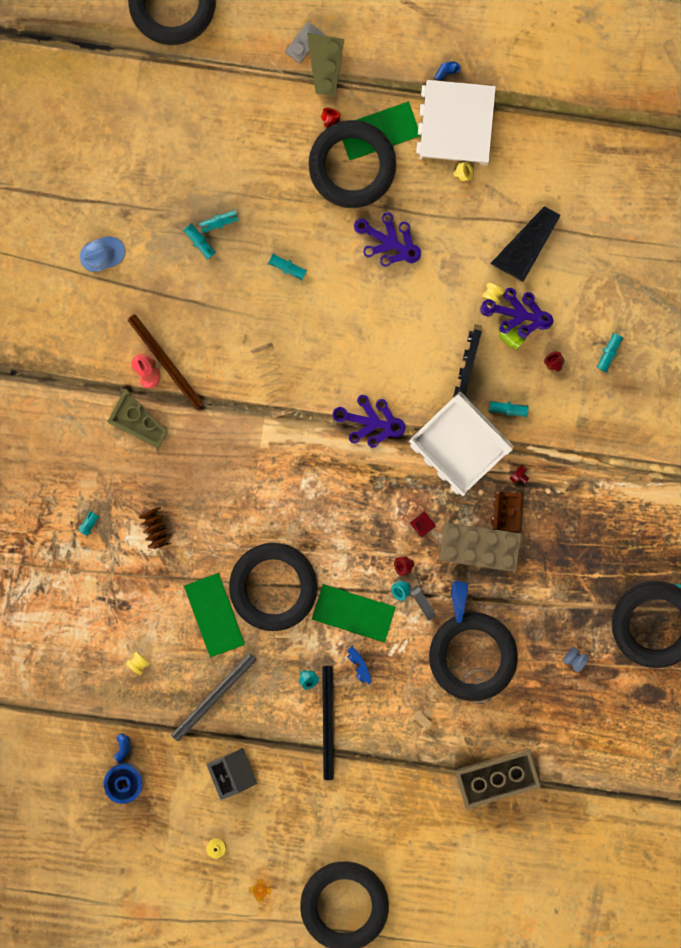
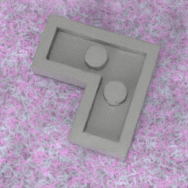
M310 22L306 23L285 50V53L299 64L310 52L307 33L326 36Z

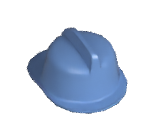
M111 236L103 237L89 242L82 248L80 261L88 271H101L119 264L124 258L125 248L119 239Z

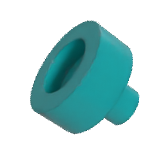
M397 581L391 586V592L397 600L404 601L410 596L411 585L408 582Z
M302 670L300 672L299 684L303 689L309 690L317 685L319 677L313 670Z

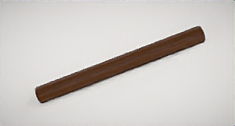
M134 314L129 317L128 322L189 402L195 409L203 405L202 400L137 315Z

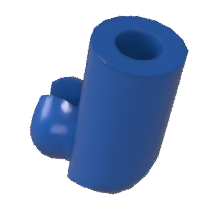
M455 61L443 63L435 74L434 79L436 81H443L446 75L459 73L461 70L460 64Z
M123 733L117 736L120 750L113 757L119 763L131 751L130 738Z

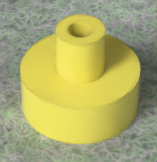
M468 161L458 163L456 170L453 171L454 176L463 182L471 180L473 178L472 165Z
M214 838L208 842L206 850L210 857L217 859L224 855L226 845L223 840Z

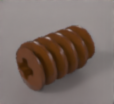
M161 507L145 511L139 516V519L145 520L141 523V526L147 527L143 534H149L145 540L152 542L147 546L148 549H157L172 544L166 543L170 536L163 535L168 529L161 528L166 523L165 521H159L163 514L157 513V511Z

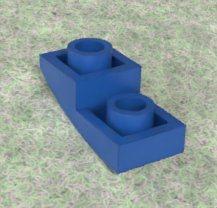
M351 646L347 650L349 653L347 657L353 664L357 662L360 664L355 669L357 672L355 676L363 684L365 682L370 684L369 670L361 655Z

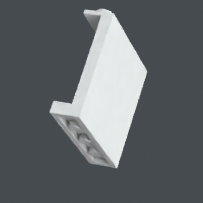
M427 80L426 86L422 85L421 97H425V102L420 105V116H423V123H419L418 135H421V142H417L416 153L420 154L419 159L424 157L479 162L480 165H488L496 86Z
M461 391L409 441L411 443L410 447L416 453L420 452L425 457V463L430 467L433 466L438 471V476L444 481L447 480L451 484V489L456 494L460 493L462 496L514 447Z

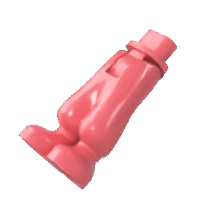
M140 354L133 358L132 368L141 377L140 382L144 388H154L160 380V371L153 367L155 363L151 357Z

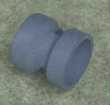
M573 646L562 662L567 665L571 664L573 670L579 673L588 662L589 657L585 654H579V650Z

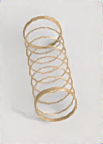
M273 343L259 346L250 351L251 353H257L273 347ZM295 408L279 412L274 411L276 414L272 416L277 418L295 411Z

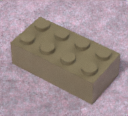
M444 522L438 560L516 572L521 534Z
M528 748L454 770L466 810L541 788Z

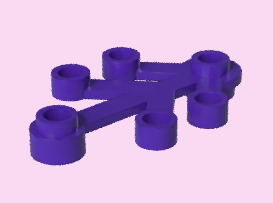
M386 212L382 215V222L386 226L388 236L370 227L366 219L360 218L355 221L354 230L357 234L363 235L367 233L384 243L374 247L366 246L363 250L365 257L371 258L375 254L392 249L401 252L393 256L383 255L380 259V264L383 267H388L392 263L402 260L408 263H416L421 258L420 248L412 243L408 222L403 221L398 227L399 231L403 234L405 245L398 242L391 213ZM386 215H389L391 217V220L389 222H386L384 220V217ZM364 223L365 228L359 229L358 224ZM401 225H407L408 229L406 231L401 230ZM366 249H372L373 253L371 255H367L365 252ZM410 250L415 251V256L410 257L408 252ZM388 258L390 262L388 264H384L382 262V259Z
M513 288L505 290L504 298L515 309L496 305L493 300H485L480 306L481 314L486 317H490L494 313L515 317L510 321L505 320L500 324L499 330L503 334L509 333L512 328L526 320L532 321L533 323L528 326H520L518 335L521 338H527L531 332L538 328L541 330L549 329L554 321L550 313L541 311L534 302L535 296L531 292H526L522 297V302L528 305L533 313L527 312L516 298V290Z
M360 395L357 403L364 408L369 417L348 413L343 407L335 408L332 413L333 419L336 422L341 423L347 420L367 425L349 435V441L353 444L358 443L360 438L376 428L386 429L376 437H369L367 443L371 448L377 447L379 442L389 436L399 437L403 435L406 429L403 420L394 418L384 399H379L376 402V408L382 411L387 421L380 420L369 404V399L366 395ZM361 397H365L367 399V402L365 404H361L359 402V399ZM380 401L385 403L384 408L378 407ZM339 411L344 413L341 419L336 416ZM394 424L399 425L400 429L398 431L392 429ZM353 434L358 436L357 441L351 440ZM372 438L377 441V444L374 446L369 443Z

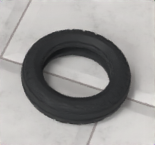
M128 0L131 18L139 31L152 41L164 45L185 44L199 37L211 23L216 8V0H199L197 11L188 22L176 27H167L158 24L149 16L145 5L146 0Z
M358 120L342 121L325 129L315 140L309 155V174L316 190L329 202L344 208L365 207L379 200L390 188L396 173V155L390 140L377 127ZM348 138L361 139L375 149L379 157L380 168L374 181L367 187L360 190H345L335 185L329 178L325 168L326 157L330 149L341 140Z
M265 543L248 550L236 562L229 581L230 598L236 612L251 626L265 631L286 630L300 623L313 608L318 590L316 573L310 561L299 550L282 543ZM274 559L288 563L294 568L300 579L301 590L297 602L292 608L280 614H267L258 610L250 602L247 595L246 583L250 572L256 565L266 560Z
M664 581L644 582L628 590L618 601L612 616L613 637L618 648L631 661L649 668L669 667L681 661V636L674 644L667 648L649 649L640 645L632 637L629 630V620L633 611L640 604L654 599L670 602L681 612V588Z
M470 612L463 614L461 623H457L454 616L437 630L430 645L429 663L435 680L447 693L461 700L482 701L496 696L511 682L517 668L518 651L511 632L502 622L487 614ZM463 631H483L496 641L500 649V666L495 675L483 683H465L457 679L448 668L446 661L447 647L451 640Z
M334 862L320 868L307 881L301 895V917L309 934L321 945L327 948H362L376 939L386 924L389 913L388 894L380 878L369 868L355 862ZM341 879L353 880L361 884L368 891L372 900V911L367 922L358 930L348 933L336 932L328 928L322 922L317 910V902L322 890L330 883Z

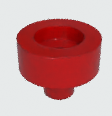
M324 108L321 114V119L325 121L324 126L327 128L332 124L338 123L341 117L340 112L332 108Z

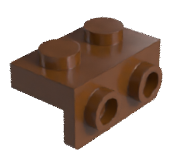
M496 491L493 498L494 515L491 520L493 530L522 531L523 493Z

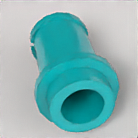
M89 511L82 525L78 526L80 527L78 531L88 537L89 534H92L91 530L100 517Z

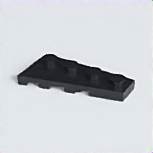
M544 206L490 265L524 282L561 215Z
M475 324L473 331H469L467 342H470L469 349L464 351L462 360L465 361L464 368L459 370L458 379L461 381L459 387L455 386L453 397L460 391L466 395L482 333L481 325Z

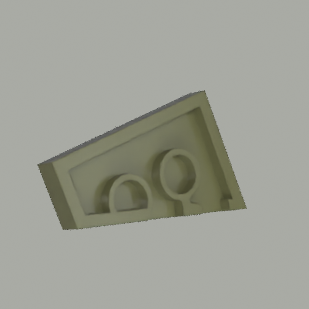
M307 33L316 94L335 97L345 39Z
M124 389L107 422L159 449L167 434V430Z

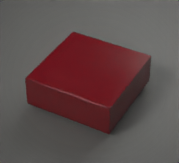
M425 511L410 522V525L421 538L436 527Z

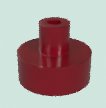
M552 352L545 357L544 363L548 370H556V372L562 370L565 360L560 352Z
M521 464L509 479L514 483L520 480L525 484L530 479L524 474L527 468Z
M407 556L395 559L394 568L398 575L405 576L412 572V567H414L413 560H410Z

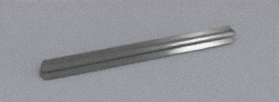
M251 653L248 654L183 721L171 736L176 741H180L257 659Z

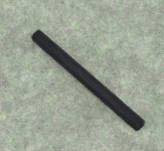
M325 665L322 667L323 779L330 781L334 779L333 667Z

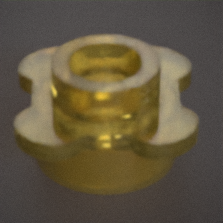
M258 879L254 886L249 887V893L253 894L258 902H262L266 895L272 892L271 887H267L263 879Z

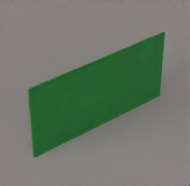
M409 101L356 119L372 124L380 129L390 140L392 146L421 136L418 135V126ZM348 138L342 140L349 161L376 152L369 143L361 139Z
M219 573L184 585L210 658L245 645Z
M323 584L312 620L385 643L396 607Z

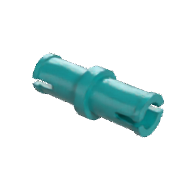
M235 209L222 215L216 214L213 218L199 222L200 227L208 225L201 229L202 233L204 234L217 228L220 230L225 225L238 222V216L229 218L237 215Z
M193 223L183 230L194 243L193 246L200 250L206 260L216 254V251L206 241V237L199 233Z
M274 253L268 264L282 270L284 274L288 273L301 281L307 272L306 269L293 264L291 260L287 261Z
M612 333L607 347L602 350L604 353L596 368L608 372L613 358H616L618 355L616 352L624 339L622 336Z
M490 401L489 413L505 414L506 417L513 415L527 418L528 405L512 404L509 401L507 403Z

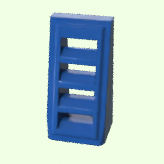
M453 581L451 599L456 622L461 623L469 585L465 582Z

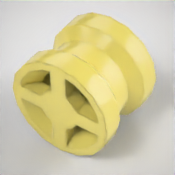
M488 283L486 286L487 291L483 293L482 298L493 300L499 305L500 297L504 294L505 290L497 285Z
M135 652L133 659L129 660L126 664L141 676L143 669L148 667L150 662L141 654Z

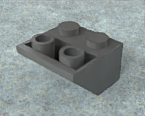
M244 748L211 760L206 764L220 800L238 794L257 784Z

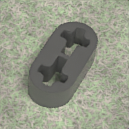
M417 585L410 589L411 594L427 620L430 621L436 617L435 612L419 586Z

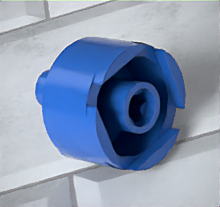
M119 763L112 767L105 775L103 781L107 797L118 804H125L135 800L144 787V776L140 769L130 763ZM126 779L128 786L121 787L122 783L120 781Z

